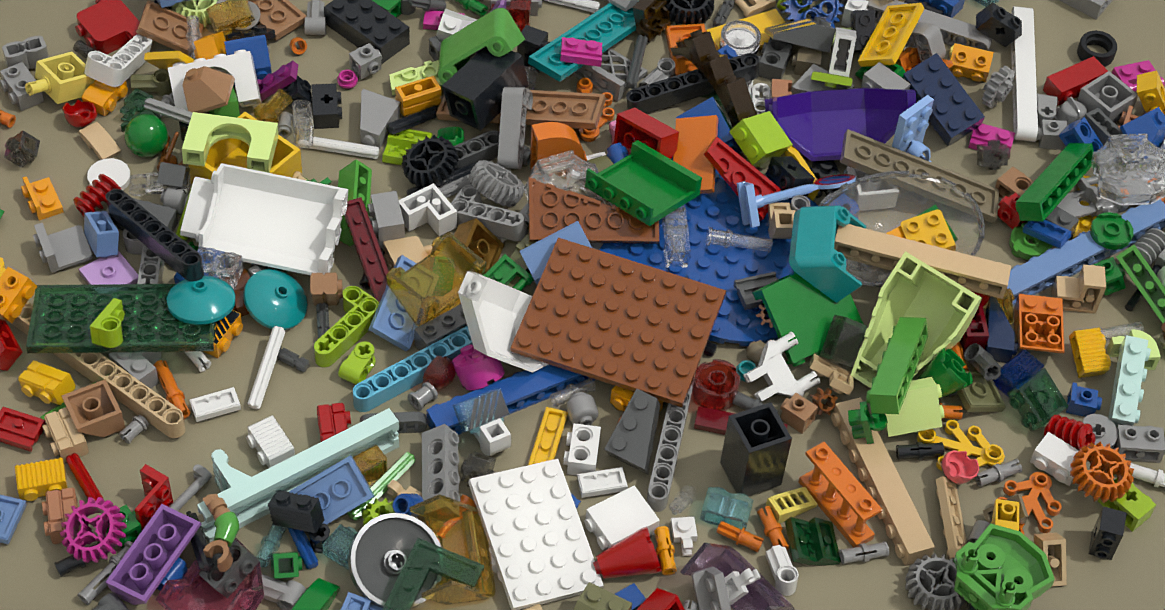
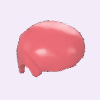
M952 450L944 455L941 463L945 476L956 484H964L971 481L979 472L977 459H970L966 451Z

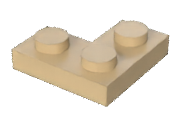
M813 354L809 368L820 377H828L829 386H831L832 390L839 394L845 393L850 396L854 389V377L851 376V372Z

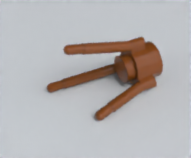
M175 132L170 146V136H168L167 144L162 150L160 161L157 165L158 171L161 162L185 165L183 160L178 164L177 158L172 155L179 132Z

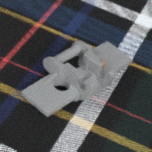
M1111 169L1104 174L1088 178L1082 177L1077 183L1080 190L1068 193L1057 206L1076 218L1088 215L1093 217L1107 212H1124L1130 204L1150 200L1155 196L1141 175L1120 180L1117 173ZM1106 181L1110 182L1108 190L1099 192L1096 186H1090ZM1079 201H1086L1089 203V206H1083Z

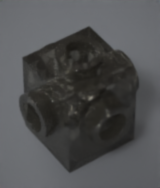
M23 130L7 140L4 158L22 168L26 164L32 163L37 157L40 140Z
M988 140V144H977V165L988 167L989 170H999L1001 166L1008 165L1010 149L1007 148V144L1000 143V140Z
M476 451L469 454L467 461L465 460L461 466L460 473L463 474L461 481L467 483V487L470 488L469 479L496 473L493 470L496 459Z

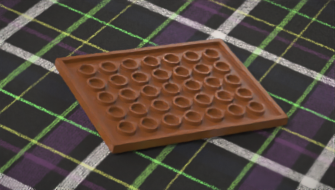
M558 237L511 345V352L633 392L639 389L658 400L683 407L725 298L726 290Z

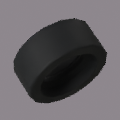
M1089 31L1081 37L1077 54L1081 61L1094 56L1106 67L1114 60L1117 52V42L1110 34L1103 31ZM1087 45H1099L1107 50V53H1096L1091 51Z

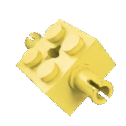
M68 52L38 60L35 71L36 81L27 82L25 89L30 96L46 92L57 104L82 98L85 90L95 80L85 75L86 64L73 52Z

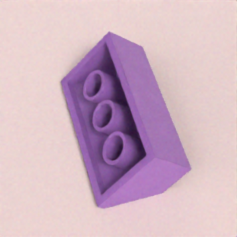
M161 504L106 580V584L112 593H116L120 599L132 605L146 604L202 525L201 522Z

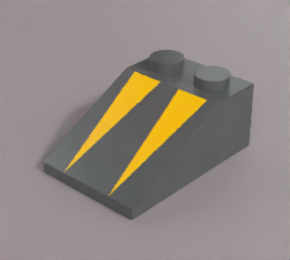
M815 16L814 19L805 18L767 27L764 32L772 39L830 52L836 29L831 26V22Z

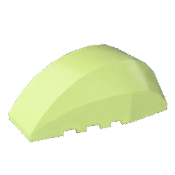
M905 251L879 292V298L872 312V318L869 327L866 329L862 347L859 349L851 376L871 388L872 379L877 375L878 364L882 363L883 351H886L888 348V339L892 338L893 327L897 325L900 317L926 318L928 339L912 378V381L916 380L941 349L945 348V351L951 349L961 340L976 314L982 298Z

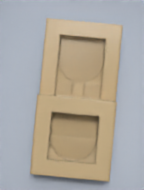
M97 121L78 132L89 149L92 148L100 160L112 158L121 152L113 138Z

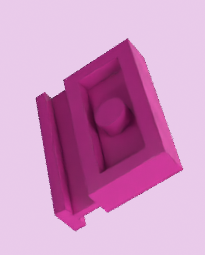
M562 37L560 61L601 67L602 43L593 40L586 41Z
M982 123L973 130L968 148L1008 158L1015 132Z

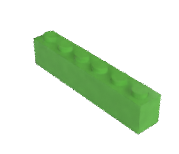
M900 317L897 325L893 327L892 338L888 339V348L886 351H883L882 363L878 364L877 375L872 379L871 390L867 391L866 400L870 404L871 413L899 415L928 339L926 318Z

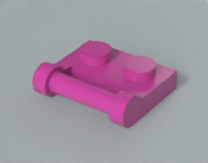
M1147 60L1114 67L1112 74L1134 92H1137V75L1156 70L1151 62ZM1160 77V79H1161V81H1162V83H1163V85H1164V87H1165V81H1164L1163 77Z

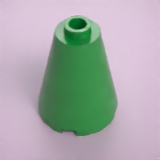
M945 348L938 352L918 377V379L932 377L935 383L940 385L942 397L939 399L964 389L973 382L971 372L966 373L963 368L966 365L964 361L953 350L947 349L945 351Z

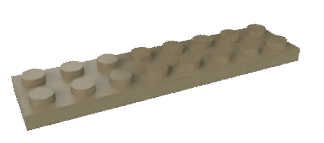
M849 129L845 132L840 163L991 223L996 221L999 189Z

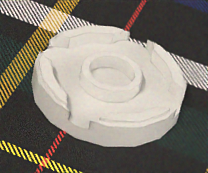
M114 158L97 161L90 167L87 173L90 186H93V180L99 181L98 175L100 174L113 179L120 186L121 190L126 189L131 181L130 169L127 164Z

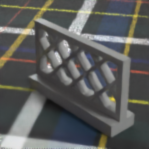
M609 48L604 52L606 55H602V61H608L609 64H601V67L584 65L575 71L573 75L579 79L589 78L594 88L602 93H611L613 99L618 102L622 99L623 92L629 89L625 86L626 82L622 80H627L631 60ZM612 61H619L622 64H613ZM641 67L638 81L647 75L648 70ZM614 70H624V73H615Z

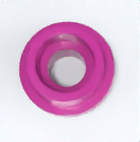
M348 69L341 71L337 77L338 85L346 89L353 88L358 82L356 74Z

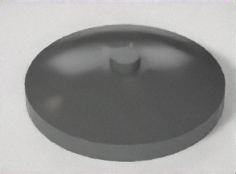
M388 513L370 520L357 532L350 545L348 567L356 589L363 597L371 600L372 604L387 610H407L426 601L435 592L443 575L444 557L439 540L425 523L407 514Z

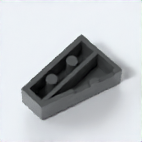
M636 389L604 448L608 455L649 475L654 435L660 410V403L657 398Z

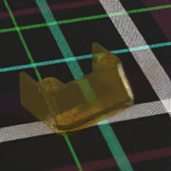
M440 494L409 507L410 512L425 517V524L440 540L444 557L445 580L438 582L435 588L421 593L422 598L449 605L481 601L493 597L496 589L489 544L477 508Z

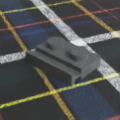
M770 272L735 280L733 286L737 289V294L744 309L747 310L756 308L760 304L764 305L762 299L755 300L752 292L778 279L776 278V272Z

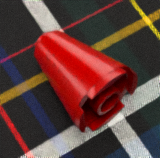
M647 526L596 556L597 561L593 562L596 573L602 574L603 579L662 572Z

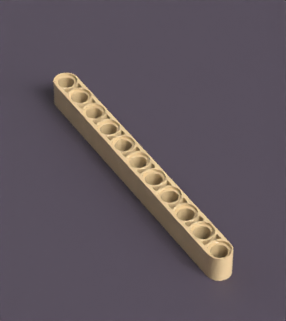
M27 301L21 314L11 323L91 382L94 383L106 379L116 400L137 415H142L148 423L166 436L179 438L185 433L184 417L180 409Z

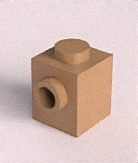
M795 393L790 399L786 398L780 407L782 410L781 420L803 434L814 422L818 406Z

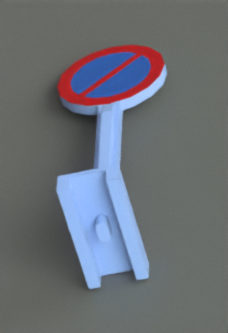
M851 174L827 176L814 181V184H806L764 196H755L754 184L745 181L736 183L743 225L750 224L752 228L760 226L758 208L764 207L766 204L793 198L797 195L808 194L817 189H833L848 186L856 182V176Z

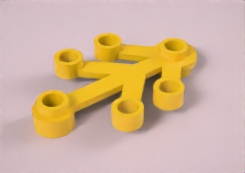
M948 420L944 428L945 432L949 435H954L957 441L936 436L934 429L918 431V442L923 444L943 442L944 448L966 451L967 456L973 455L978 457L979 468L986 464L989 466L994 464L1001 465L1005 458L1002 448L995 444L990 445L982 435L981 429L975 425L968 428L966 437L956 420ZM969 440L976 441L981 448L973 446ZM940 456L936 463V467L940 471H942L940 462H942L944 456Z

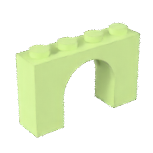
M197 112L192 113L182 147L183 164L205 166L209 149L214 143L222 139L234 138L242 140L249 145L247 169L270 173L278 141V123Z

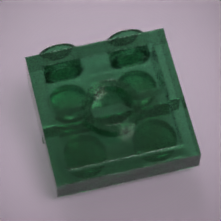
M1046 368L1037 371L1029 379L1019 383L1007 393L1010 397V405L1017 409L1022 417V425L1029 428L1030 431L1042 428L1050 421L1052 416L1059 414L1068 407L1067 402Z

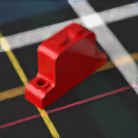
M95 0V5L77 13L78 25L75 26V29L80 37L83 36L90 49L107 55L122 48L137 35L136 31L140 21L121 0Z

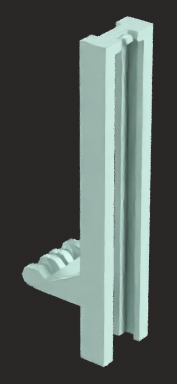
M390 408L252 477L230 467L225 451L223 452L221 449L215 450L211 453L215 475L214 479L221 491L217 495L219 498H223L227 508L236 514L240 529L270 513L269 507H267L268 503L278 490L291 491L348 456H352L357 466L361 467L399 448V433L397 432L399 430V421ZM203 501L197 504V509L204 517L205 521L201 523V528L210 543L214 541L216 531L215 520L213 518L214 515L210 513Z

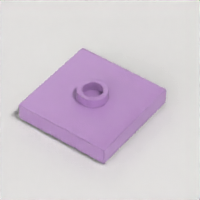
M119 251L118 255H111L106 258L100 257L79 268L80 275L102 302L138 282L137 272Z

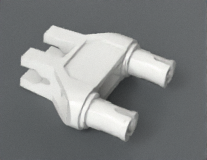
M789 332V334L776 341H767L758 366L743 375L747 383L761 376L765 378L768 386L754 394L755 398L763 401L774 394L792 397L795 393L803 397L805 391L820 384L819 378L813 379L818 376L814 371L796 380L782 357L784 351L799 344L797 338L788 342V340L795 337L793 332Z

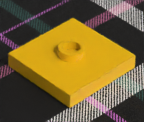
M181 51L147 52L144 56V60L159 69L168 70V67H173L175 63L183 62L188 64L194 61V59Z

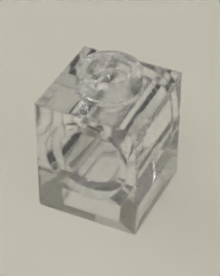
M688 234L666 235L663 250L666 268L688 266L691 253Z

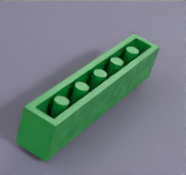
M1069 143L1016 201V211L1021 221L1043 222L1096 162L1092 143Z

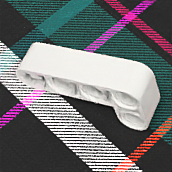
M137 34L112 57L99 51L89 52L84 70L85 75L108 86H121L146 62L144 56L145 53L150 52L152 39Z

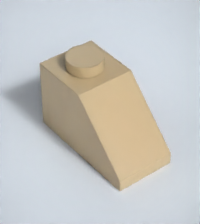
M1057 532L1034 534V544L1046 553L1055 580L1052 586L1067 585L1066 539Z

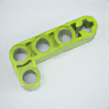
M348 286L343 290V309L346 314L314 343L315 362L320 367L326 368L333 365L369 331L368 329L379 302L357 286Z

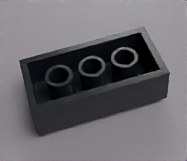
M333 0L324 6L326 25L358 48L370 43L374 49L380 51L382 55L381 65L410 44L409 26L372 0Z

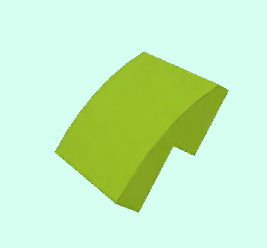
M411 129L391 135L389 132L382 162L402 165V156L406 155V149H411V144H417L418 139L422 141L426 136L431 139L432 133Z

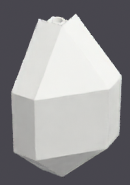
M467 271L458 295L474 349L532 373L549 365L511 352V345L533 296L476 272Z

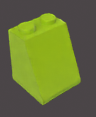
M770 111L742 119L729 131L752 166L763 169L769 166L772 157L781 156L793 145Z

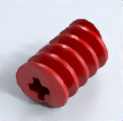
M100 174L98 175L99 181L93 180V186L88 185L86 192H80V198L75 197L73 199L77 210L83 217L85 213L96 212V207L103 210L104 207L101 202L107 203L106 194L113 189H121L113 179Z
M1056 414L1051 417L1044 429V437L1050 432L1077 450H1080L1083 446L1087 447L1091 442L1095 445V434L1093 433L1092 426L1088 423L1084 424L1081 421L1068 419Z

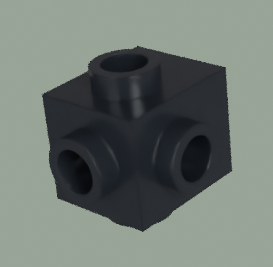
M297 76L294 82L282 89L283 103L296 113L312 103L310 83Z

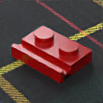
M2 407L0 410V442L31 452L34 443L38 441L43 432L42 426L46 425L45 420Z

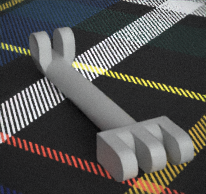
M199 464L193 467L195 481L169 507L179 511L209 481L212 474L205 467Z

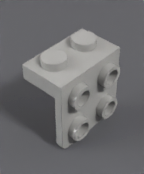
M43 223L34 225L37 233L33 235L36 246L42 247L43 250H40L39 254L42 262L48 263L51 273L93 258L81 226L77 225L47 236Z

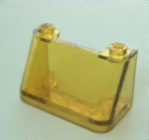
M449 232L442 237L438 236L432 243L431 254L406 272L402 267L392 268L386 276L387 285L418 327L461 304L458 291L467 271L476 272L480 275H484L487 262Z

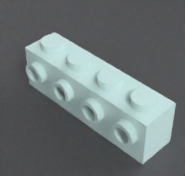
M1126 335L1120 345L1108 416L1116 428L1118 425L1124 424L1133 426L1134 423L1139 421L1140 410H1137L1138 402L1141 403L1144 390L1141 389V383L1145 382L1147 376V369L1144 368L1145 361L1149 360L1151 351L1150 348H1147L1148 340Z

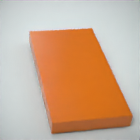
M704 24L672 25L665 28L670 58L675 62V76L698 68L681 55L673 56L670 48L676 46L677 41L691 37L690 33L702 30V32H706Z
M717 115L676 118L675 130L679 131V137L673 161L702 177L700 194L714 193L716 169L705 157L704 152L712 140L718 136Z

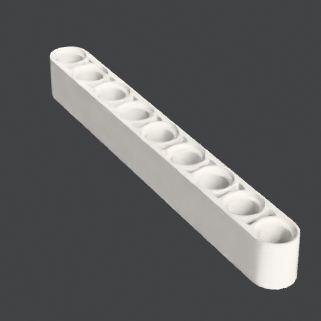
M1013 6L1011 14L1022 20V35L1011 43L1012 70L1015 71V76L1012 78L1014 140L1035 142L1038 134L1034 11L1033 8Z

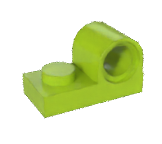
M113 298L90 325L92 343L108 348H115L122 344L121 322L125 315L122 300Z

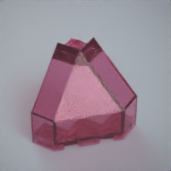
M235 538L237 542H239L243 547H245L237 538ZM194 560L184 578L167 580L155 600L165 610H256L264 598L260 561L228 599L199 575L201 570L197 560Z

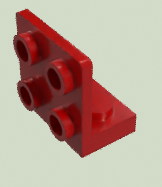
M147 464L140 470L145 498L135 508L136 519L141 524L142 530L161 504L169 507L173 503L169 477Z

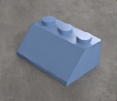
M578 221L520 250L536 285L540 281L558 237L592 248Z

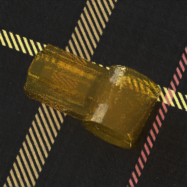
M279 88L267 103L257 105L253 110V114L259 121L278 123L277 117L293 100L290 95Z

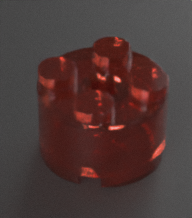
M713 359L712 362L702 363L695 373L693 400L695 404L721 411H727V409L732 407L740 385V375L736 372L735 366L721 359Z

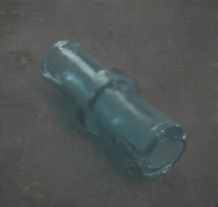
M271 526L267 536H264L261 541L262 546L256 556L259 560L257 565L268 567L271 560L270 553L279 550L280 540L287 527Z

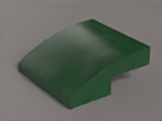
M789 517L785 521L793 562L807 565H838L841 563L831 521L816 517L812 518L809 522L794 517Z

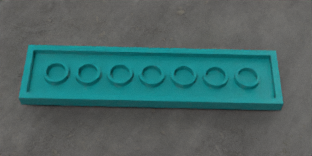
M611 3L607 4L530 55L528 64L561 82L584 66L583 64L560 61L562 37L602 43L603 53L637 30L633 8L624 11Z

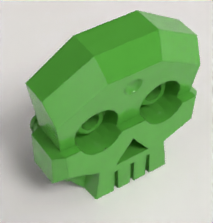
M991 523L975 543L968 542L956 552L954 558L956 568L954 590L964 597L968 603H971L976 610H1028L1032 600L1051 588L1055 580L1046 553L1020 531Z

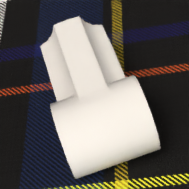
M781 545L773 546L766 551L765 556L775 579V590L780 595L790 596L796 591L798 571L793 567L786 548Z

